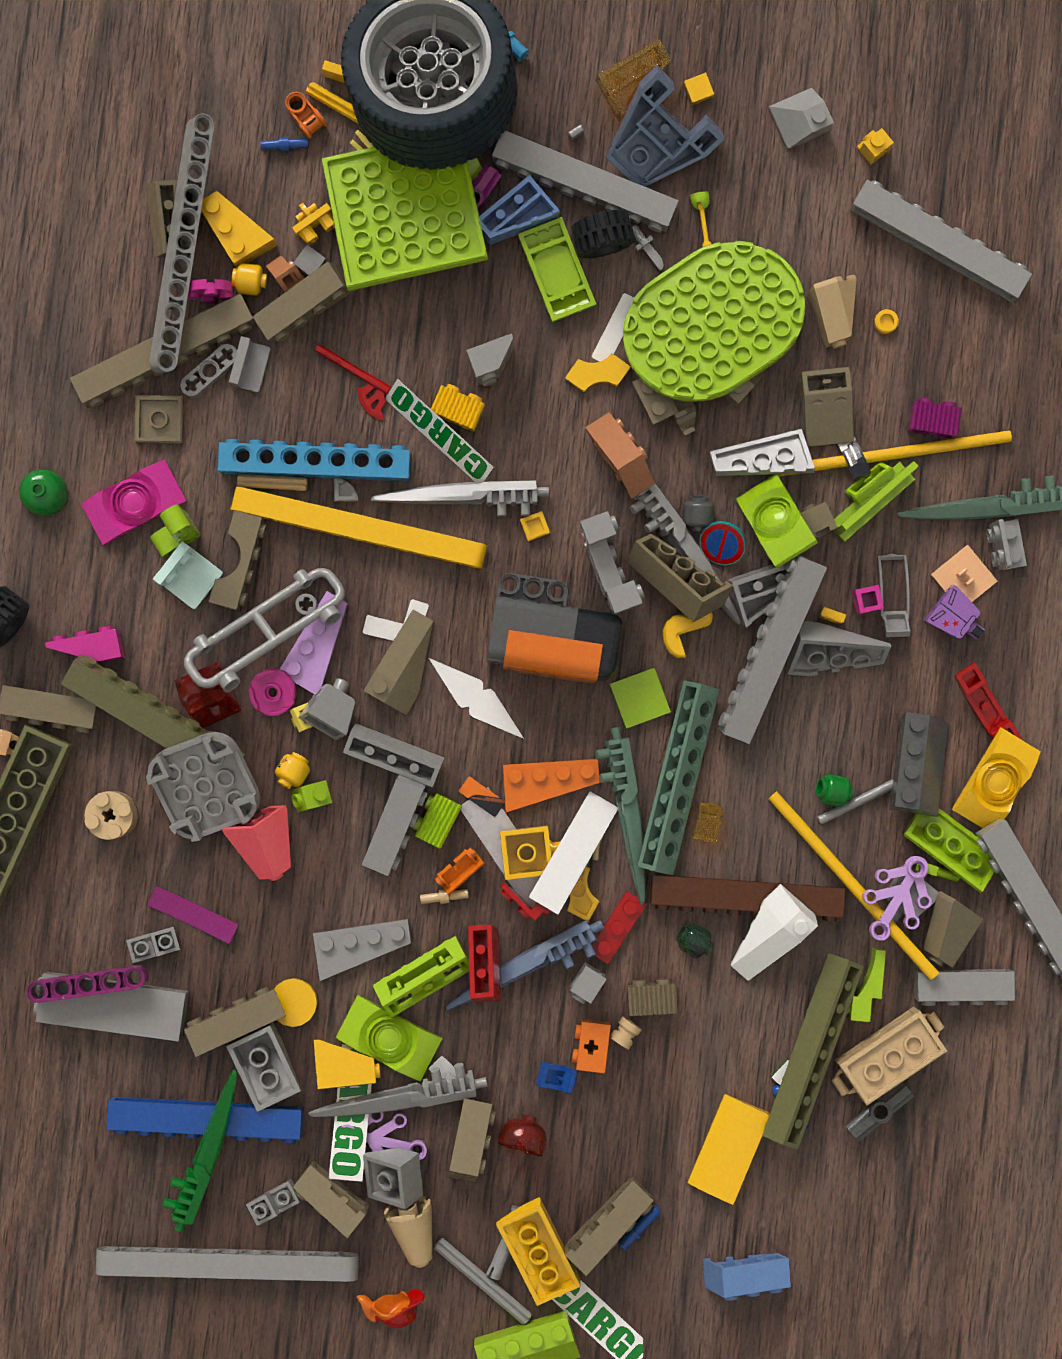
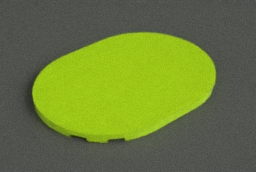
M735 241L721 244L718 242L700 248L651 280L634 297L626 314L623 327V341L627 359L636 375L647 386L666 397L681 401L697 402L712 400L729 394L781 359L796 342L805 316V299L801 282L792 267L781 256L770 249L766 250L753 245L751 242Z

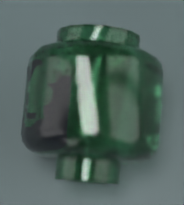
M696 923L685 924L680 929L676 938L679 949L696 959L700 958L703 954L708 955L714 944L711 942V932Z

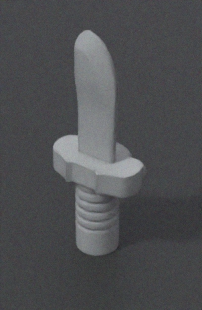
M635 224L632 226L635 239L638 242L635 249L637 252L643 249L657 269L662 270V258L650 244L654 238L651 235L646 238Z

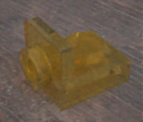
M699 803L698 816L693 832L694 839L717 843L723 819L722 807L714 803Z

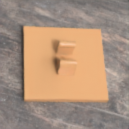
M968 545L931 574L944 592H946L950 585H956L971 602L998 582Z

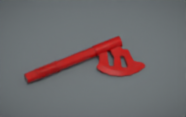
M318 344L314 350L315 352L368 383L365 387L358 388L360 403L369 415L383 421L385 417L382 413V408L387 401L385 394L387 395L392 387L346 361L328 348ZM376 388L375 394L367 399L366 395ZM378 399L379 403L373 409L371 405Z

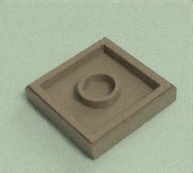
M135 395L134 442L141 444H183L184 397Z

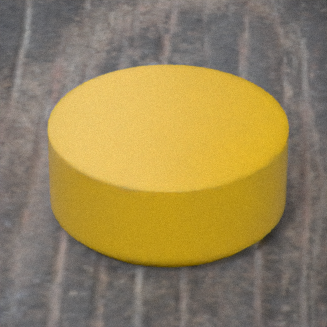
M889 309L880 311L874 319V327L881 334L892 333L899 323L897 314Z

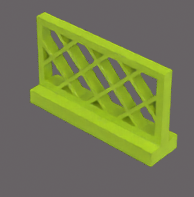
M915 461L906 468L901 462L897 463L893 467L896 473L893 477L860 504L854 501L834 519L838 528L833 532L843 543L915 480L911 475L918 467Z

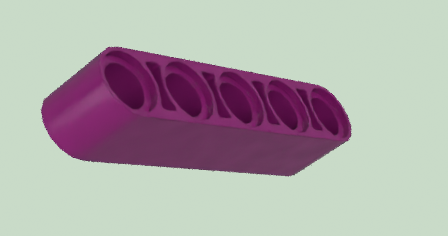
M142 965L44 978L28 985L26 994L30 1001L42 1003L140 988L148 982L149 972ZM133 971H138L141 974L142 980L140 983L132 981L131 973ZM109 974L117 977L118 981L115 987L110 986L107 982ZM85 978H90L93 981L92 990H87L84 987L83 981ZM61 981L69 985L67 994L62 993L59 989ZM37 985L44 987L45 994L43 997L36 994L35 988Z

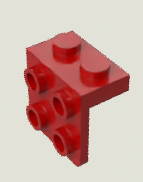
M506 881L501 884L503 888L501 894L510 903L515 900L520 905L518 911L527 920L531 917L536 920L541 914L546 916L551 912V910L538 902L531 907Z

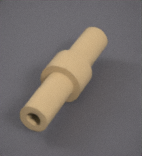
M444 889L439 890L438 893L420 895L421 904L435 902L446 904L450 903L451 900L469 898L468 889L454 890L450 895Z

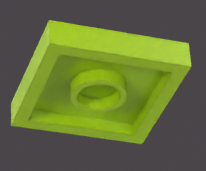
M655 668L610 684L626 729L671 712Z

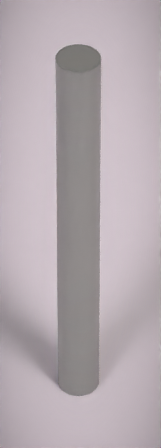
M893 779L847 801L844 806L835 807L817 816L821 825L891 791Z

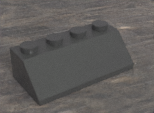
M905 712L900 717L889 810L938 817L948 722L930 715Z

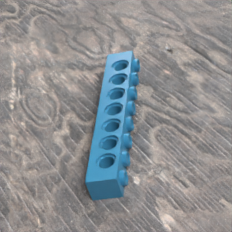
M226 439V443L219 442L218 472L221 474L410 482L411 452L406 450V446L394 445L392 449H382V445L375 444L368 445V448H358V444L350 443L344 444V447H335L334 443H321L320 446H311L310 442H297V445H287L286 441H273V444H264L262 440H249L248 444L240 443L238 439ZM243 451L249 452V460L244 463L239 462V454ZM265 453H273L274 458L270 463L262 462V456ZM290 453L297 454V461L294 464H287L285 461L286 456ZM314 454L321 456V461L318 465L309 464V459ZM337 455L345 457V462L341 466L333 465V459ZM360 456L369 458V462L365 467H358L356 465V461ZM390 457L393 460L392 465L389 468H382L380 466L382 458Z

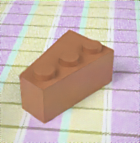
M609 412L585 427L592 443L607 465L609 464L616 472L615 476L619 482L622 480L631 499L655 484L645 461L648 458L647 454L641 446L638 448L635 446L637 443L630 432H624L626 429L619 418L615 420Z

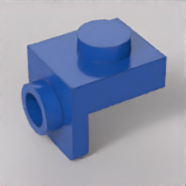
M542 1061L536 1085L572 1094L577 1081V1071L566 1065Z

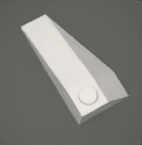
M780 884L763 900L760 911L755 920L752 921L750 930L733 958L731 966L749 981L801 943L818 926L815 914Z

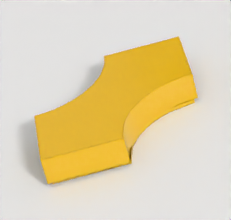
M612 353L606 359L597 363H588L578 359L566 375L565 380L582 392H586L591 386L599 383H607L617 387L631 366Z
M585 866L570 893V904L567 911L589 922L600 901L591 894L588 888L587 877L590 868Z

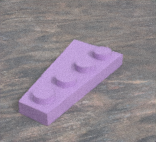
M327 591L323 596L322 600L320 601L319 605L317 606V608L326 603L327 601H329L330 599H332L335 595ZM342 601L336 607L341 616L334 624L326 626L319 618L304 628L280 670L289 674L296 684L313 694L322 687L337 636L348 603Z

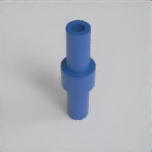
M279 137V140L261 141L262 151L280 149V152H286L295 148H309L308 138L289 139V137Z

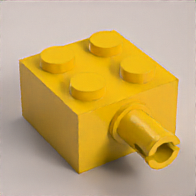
M548 826L499 831L505 880L542 875L561 842L549 840Z

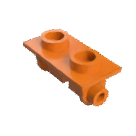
M471 847L468 850L464 849L453 860L456 863L453 867L449 864L440 873H437L435 880L448 895L485 864Z

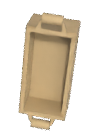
M912 1007L835 1059L839 1069L831 1079L832 1083L841 1096L857 1093L860 1099L866 1105H869L947 1052L938 1038L944 1025L934 1011L922 1014L920 1010ZM925 1017H927V1019L929 1020V1022L931 1023V1025L934 1027V1029L936 1030V1032L933 1031V1029L931 1028V1026L929 1025V1023L927 1022V1020L925 1019ZM841 1073L845 1075L853 1087L851 1090H848L839 1075Z

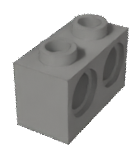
M584 962L569 985L572 997L583 1004L585 1001L591 1004L607 979L605 974Z

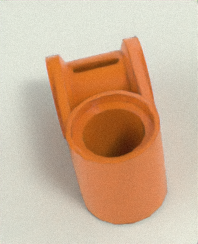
M292 92L286 97L285 103L289 115L309 140L318 129L328 125L319 111L311 105L302 93ZM299 101L303 103V106L299 110H294L291 108L292 103Z

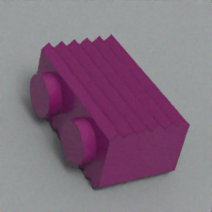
M919 398L918 401H914L911 404L907 432L955 439L959 432L962 408L956 407V403L953 402L933 404L932 399Z

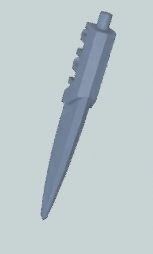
M584 920L501 965L500 987L502 988L547 966L549 962L556 964L562 959L566 970L571 969L575 964L570 955L579 952L582 948L588 959L594 957L596 953L591 944L598 942L595 933L605 929L602 921L599 920L590 925L587 920ZM470 987L446 1006V1011L473 1001L470 999Z

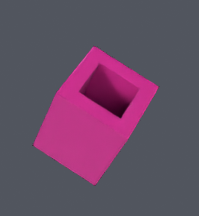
M879 585L856 589L851 592L856 615L884 609Z

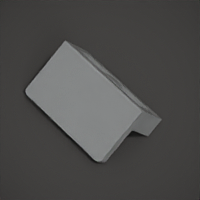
M241 336L229 379L231 386L259 393L271 348L253 343L250 338Z

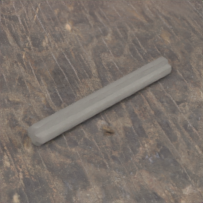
M441 1238L435 1244L434 1248L439 1254L521 1324L525 1325L530 1320L531 1313L449 1242Z

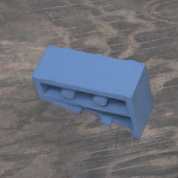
M529 175L479 216L483 237L490 245L498 243L521 232L560 218V210Z
M779 1253L748 1255V1258L733 1260V1256L725 1257L726 1262L716 1263L711 1261L710 1258L703 1259L705 1288L723 1297L724 1300H736L740 1295L756 1297L760 1295V1292L764 1291L780 1293L783 1288L791 1287L789 1258Z

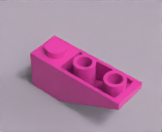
M113 626L98 628L99 632L91 634L89 630L76 632L75 637L66 638V635L52 637L51 642L45 643L46 648L75 656L81 654L90 656L97 662L102 663L126 658L121 631L113 629Z

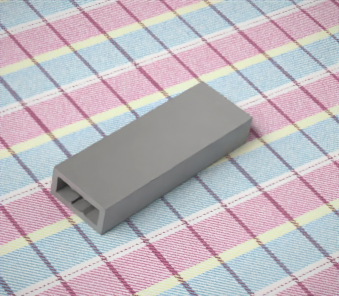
M46 972L38 980L69 974ZM85 978L83 981L84 987L87 990H92L93 981L90 978ZM107 980L110 986L115 987L117 985V981ZM61 981L59 984L60 991L67 994L69 985ZM37 985V991L40 992L39 996L43 997L45 989L43 986ZM143 985L132 990L35 1003L33 1015H36L35 1022L180 1041L183 1039L189 991Z

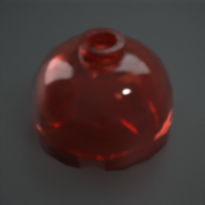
M522 1114V1118H513L503 1125L499 1133L498 1144L515 1151L516 1149L523 1151L525 1154L542 1157L547 1142L546 1132L542 1126L535 1123V1117Z

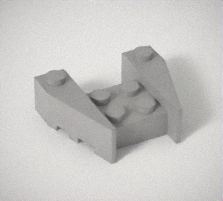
M607 511L580 521L582 537L586 541L584 543L586 553H588L603 593L604 601L608 604L609 609L612 610L613 615L642 605L641 599L645 598L641 585H636L634 580L625 583L626 579L622 568H617L614 562L616 561L617 554L613 542L616 537L615 530L619 529L615 516L610 517Z

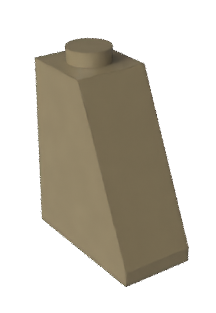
M940 891L936 898L923 948L931 954L929 959L941 967L945 963L953 968L983 919L956 899Z

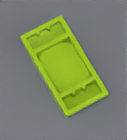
M562 217L518 234L526 260L552 322L596 306L595 299Z
M778 474L772 475L736 498L761 545L776 568L781 567L818 543Z
M357 995L336 1036L338 1040L353 1049L420 1082L443 1039L399 1015L391 1018L382 1006L360 995Z

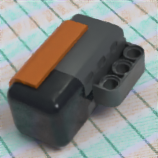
M507 573L500 578L487 663L502 665L503 670L549 678L595 684L597 680L605 681L610 679L617 669L623 622L618 615H613V613L567 607L568 588L562 581ZM511 579L515 581L516 588L513 591L505 590L503 587L505 580ZM530 583H536L540 587V592L536 595L529 594L526 587ZM553 587H560L564 595L561 598H554L551 596L550 590Z

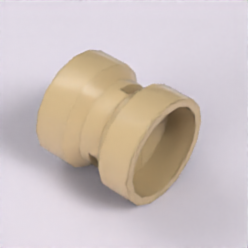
M622 1016L618 1022L619 1029L613 1030L609 1037L629 1050L633 1044L631 1038L638 1036L642 1028Z

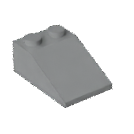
M274 1022L238 1037L227 1044L228 1052L257 1112L301 1091L287 1050Z

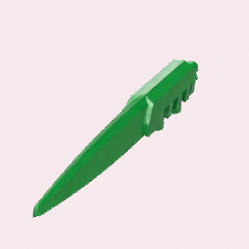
M234 1069L220 1094L198 1150L195 1153L192 1161L194 1168L187 1167L186 1176L183 1179L176 1177L171 1179L170 1186L179 1189L178 1198L175 1200L164 1198L162 1207L172 1210L171 1220L176 1221L174 1227L176 1231L182 1232L186 1224L192 1225L194 1223L214 1171L233 1103L237 1071Z

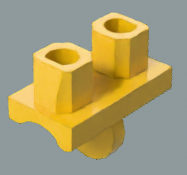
M301 203L299 207L302 212L295 216L299 223L292 227L297 238H302L310 246L319 239L313 230L315 227L321 224L326 233L335 228L332 210L327 203L319 209L315 203L308 208L304 203Z

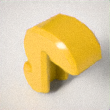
M712 612L695 622H692L686 615L682 614L670 618L662 630L663 644L668 653L677 659L686 658L679 635L708 627L712 622Z

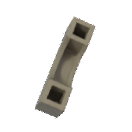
M234 510L228 534L237 541L240 547V562L232 574L224 578L215 579L209 603L240 611L241 607H245L248 593H245L247 584H251L254 577V570H251L254 561H258L260 555L259 540L264 538L267 530V525L264 524L265 520L262 517Z

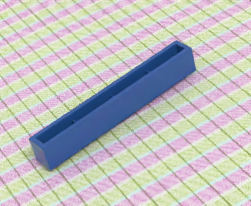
M112 1097L108 1100L107 1130H114V1134H128V1131H138V1135L149 1136L152 1135V1132H160L164 1137H175L176 1133L186 1134L187 1138H200V1135H203L217 1102ZM232 1103L225 1136H234V1140L238 1141L248 1140V1137H257L258 1141L271 1142L272 1138L282 1139L283 1143H296V1140H300L303 1135L304 1107L271 1105L257 1112L254 1104Z

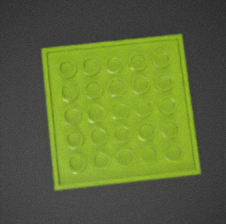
M375 147L322 158L348 291L488 260L468 161L464 164H456L457 166L450 168L448 166L446 169H418V167H408L407 164L402 165L396 160L389 159L388 156H384Z

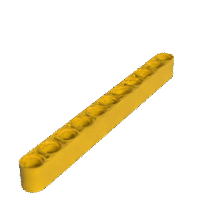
M236 487L230 509L231 511L236 510L271 521L478 569L483 568L488 547L485 544L243 487Z

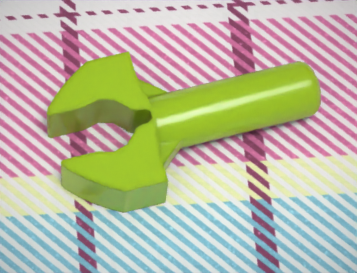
M917 864L916 869H915V870H917V871H919V865H918V864ZM928 864L927 874L954 882L959 881L960 877L952 871Z

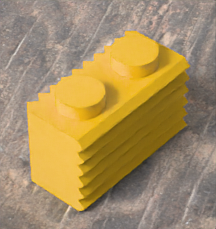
M448 384L447 387L441 385L431 410L441 419L475 432L485 409V403L482 402V398L472 393L466 396L460 393L461 389L451 384Z

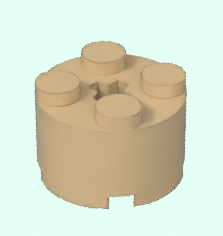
M119 791L98 793L89 801L85 809L86 827L92 834L101 839L111 840L127 835L134 829L138 820V812L134 801L130 796ZM114 810L113 815L116 817L109 820L107 813Z

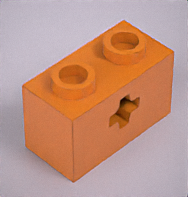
M581 1019V1025L576 1024L575 1039H579L578 1049L573 1048L572 1063H576V1070L605 1073L610 1022ZM589 1040H594V1045H597V1047H593L592 1051H588L587 1046H584L589 1044Z

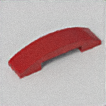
M975 662L954 675L965 699L992 740L1000 727L1023 740L1012 721L1008 720L988 688L987 680Z

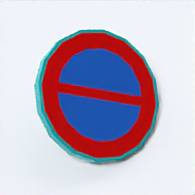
M713 522L705 527L700 535V548L707 559L717 565L727 566L735 564L746 551L744 534L737 526L729 522Z

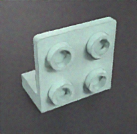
M182 541L153 580L164 586L192 609H197L213 588L215 579H220L223 572Z

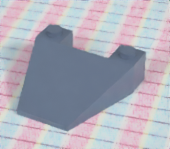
M658 65L640 81L606 155V158L630 181L644 187L707 157L724 140L723 131L707 115L688 131L661 104L675 90L673 80Z

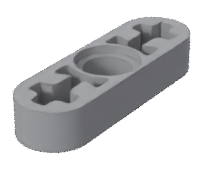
M230 344L221 345L182 379L180 384L182 392L189 398H196L205 392L233 367L237 353L236 348ZM224 351H233L231 354L233 359L222 361L221 364L224 367L221 369L214 359L217 358L220 362L224 358ZM207 365H214L216 367V374L213 377L204 376L203 370ZM199 373L201 378L204 381H206V383L203 385V383L199 381L195 385L197 388L196 391L193 392L192 390H189L187 392V389L189 388L187 383L190 381L192 383L198 381L199 379L196 375Z

